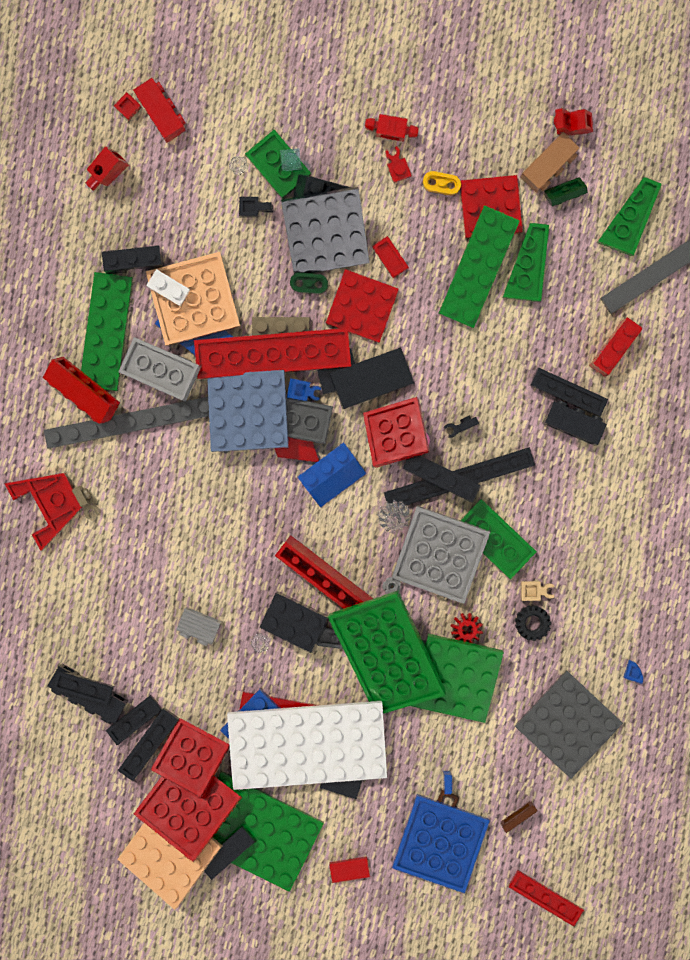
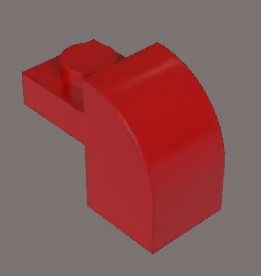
M563 108L556 109L554 125L557 129V135H560L562 132L566 135H582L593 132L592 113L586 109L573 112Z

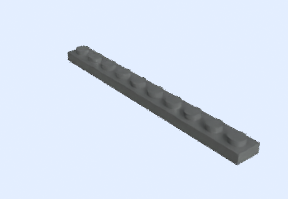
M208 397L115 415L110 421L102 424L90 420L46 429L44 434L47 449L209 417Z

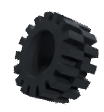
M535 605L523 607L517 613V618H515V627L518 633L529 641L541 640L543 636L546 637L548 635L547 632L551 629L550 616L544 609ZM537 616L539 618L540 625L536 630H529L526 627L528 617Z

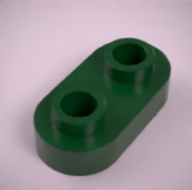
M296 273L290 279V286L297 293L319 295L325 293L328 289V280L321 274ZM298 280L303 281V285L301 287H298L296 285V282ZM321 282L322 287L316 288L315 283Z

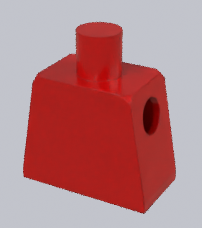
M105 146L87 168V171L92 176L85 183L93 191L100 184L109 186L129 164L117 151Z

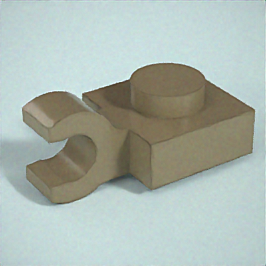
M78 486L72 489L87 519L91 518L89 514L91 509H94L96 514L100 513V509L96 505L91 504L89 500L91 495L87 488L84 489L83 486Z

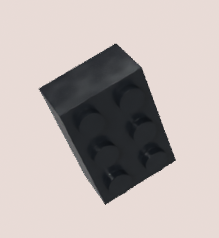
M276 592L259 628L305 651L313 653L319 644L329 619L328 615L281 592Z

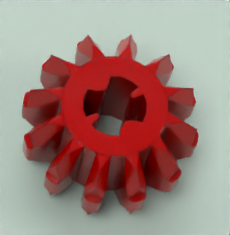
M461 613L462 620H459L457 617L454 618L458 624H451L450 626L456 629L451 631V635H457L455 640L462 639L464 642L468 640L469 643H473L472 638H475L476 641L480 640L476 634H483V631L477 628L482 627L483 624L476 623L479 619L477 616L472 619V614L468 613L466 619L465 615ZM464 625H466L467 627L471 625V627H469L471 629L469 633H462V631H464Z

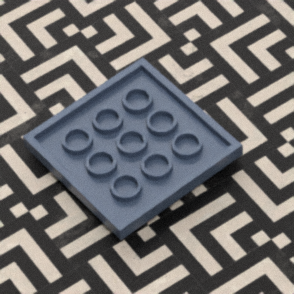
M284 370L245 372L243 375L207 378L211 452L289 448Z

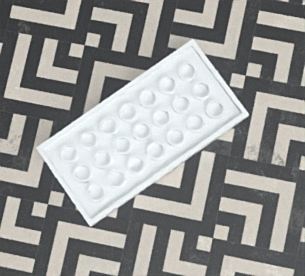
M382 701L227 713L233 790L387 778Z

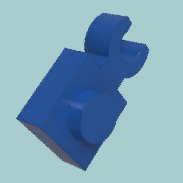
M290 378L287 398L307 401V398L317 401L319 397L314 396V391L321 390V387L310 386V382Z

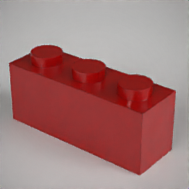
M150 78L133 89L136 97L166 143L186 131L183 126L186 122L180 113L176 115L173 109L176 107L170 98L166 99L163 95L165 90L159 81L155 83L154 79Z
M628 317L623 319L589 366L603 377L608 376L643 328Z

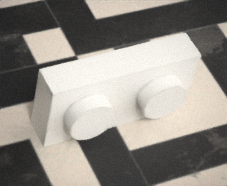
M157 269L146 285L180 307L190 292V289Z

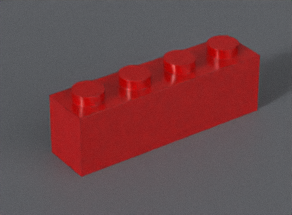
M65 357L52 359L43 376L51 387L60 391L66 399L71 400L77 405L78 409L87 413L96 423L102 424L110 421L121 403Z

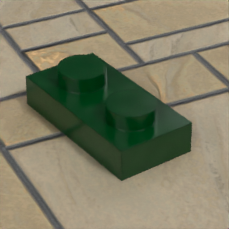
M580 177L544 190L545 197L551 206L560 205L565 201L588 193L587 186Z

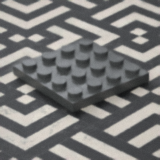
M566 670L514 726L572 779L623 722Z

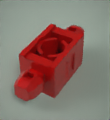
M379 114L378 121H375L374 118H368L365 121V129L370 131L376 130V137L404 142L405 135H408V138H416L419 131L417 126H407L408 119Z

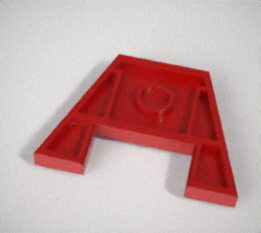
M66 473L4 483L13 500H17L31 492L48 523V526L32 534L40 551L82 509L72 491L74 488Z

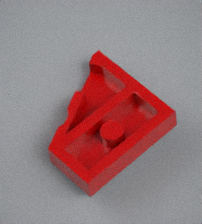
M288 437L289 448H274L277 457L312 462L319 461L313 442Z

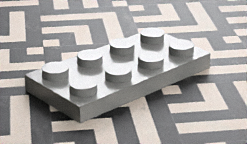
M134 337L119 369V373L186 402L201 366Z

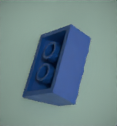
M343 442L297 478L321 508L364 476L366 472Z

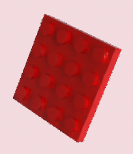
M161 776L133 814L190 861L195 862L242 797L215 776L212 778L202 798Z

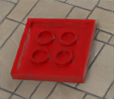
M517 175L460 180L465 239L471 237L484 205L520 220L514 234L523 232Z
M345 269L326 324L339 329L348 328V332L380 343L399 288Z
M418 397L363 413L373 467L378 468L430 453Z
M179 718L150 770L202 798L225 757L230 744Z

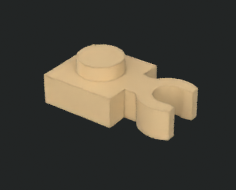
M521 581L520 600L541 601V595H544L546 598H554L553 594H547V589L549 587L553 588L554 585L547 583L541 587V581Z

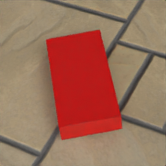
M388 236L372 246L393 279L409 269Z
M367 856L329 862L332 883L370 877Z

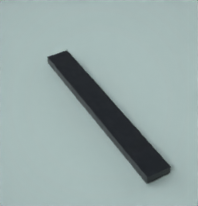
M530 447L457 469L453 472L476 483H480L535 466ZM422 480L384 492V496L390 511L448 493L449 491L431 482Z

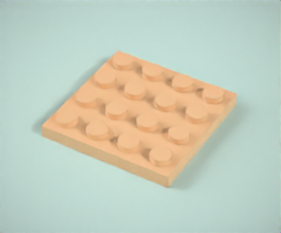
M220 252L156 268L190 289L181 307L151 290L166 346L240 327ZM156 269L146 271L148 282Z
M143 823L117 860L175 910L216 856L222 845L212 838L196 861L192 862Z

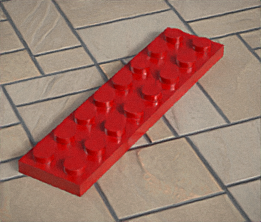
M348 328L194 340L196 364L201 366L197 379L238 376L246 372L276 370L297 372L351 367Z

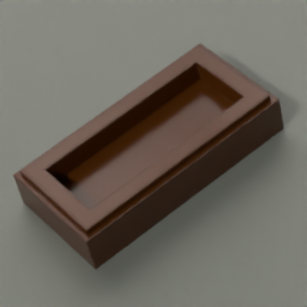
M529 801L503 819L501 826L508 833L538 812L532 801Z

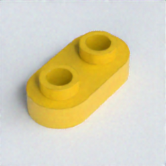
M430 171L423 178V187L429 192L453 196L459 192L461 181L455 175ZM433 179L436 184L430 185L428 181ZM453 183L454 188L449 189L447 184Z

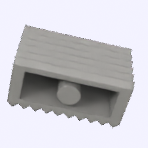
M186 607L176 630L180 631L179 635L189 639L192 636L198 639V643L208 646V643L213 644L222 621Z

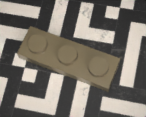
M252 317V336L310 331L309 317Z

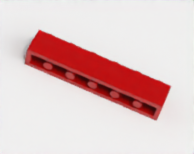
M291 535L275 555V557L343 609L374 599Z

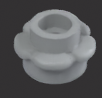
M389 577L383 582L382 588L386 594L395 591L400 592L401 582Z

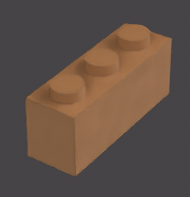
M562 132L522 173L520 178L536 193L540 189L544 191L551 184L549 180L553 176L557 178L565 170L563 166L567 162L571 164L577 158L576 152L579 150V147Z

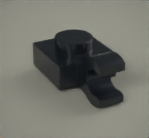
M239 197V217L259 218V212L273 213L272 202H259V197Z
M469 415L461 419V424L459 425L446 424L444 429L448 427L453 429V433L448 438H453L458 433L478 425L477 417L471 418Z

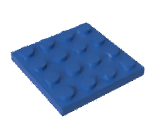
M416 794L392 868L465 893L490 820L486 817Z

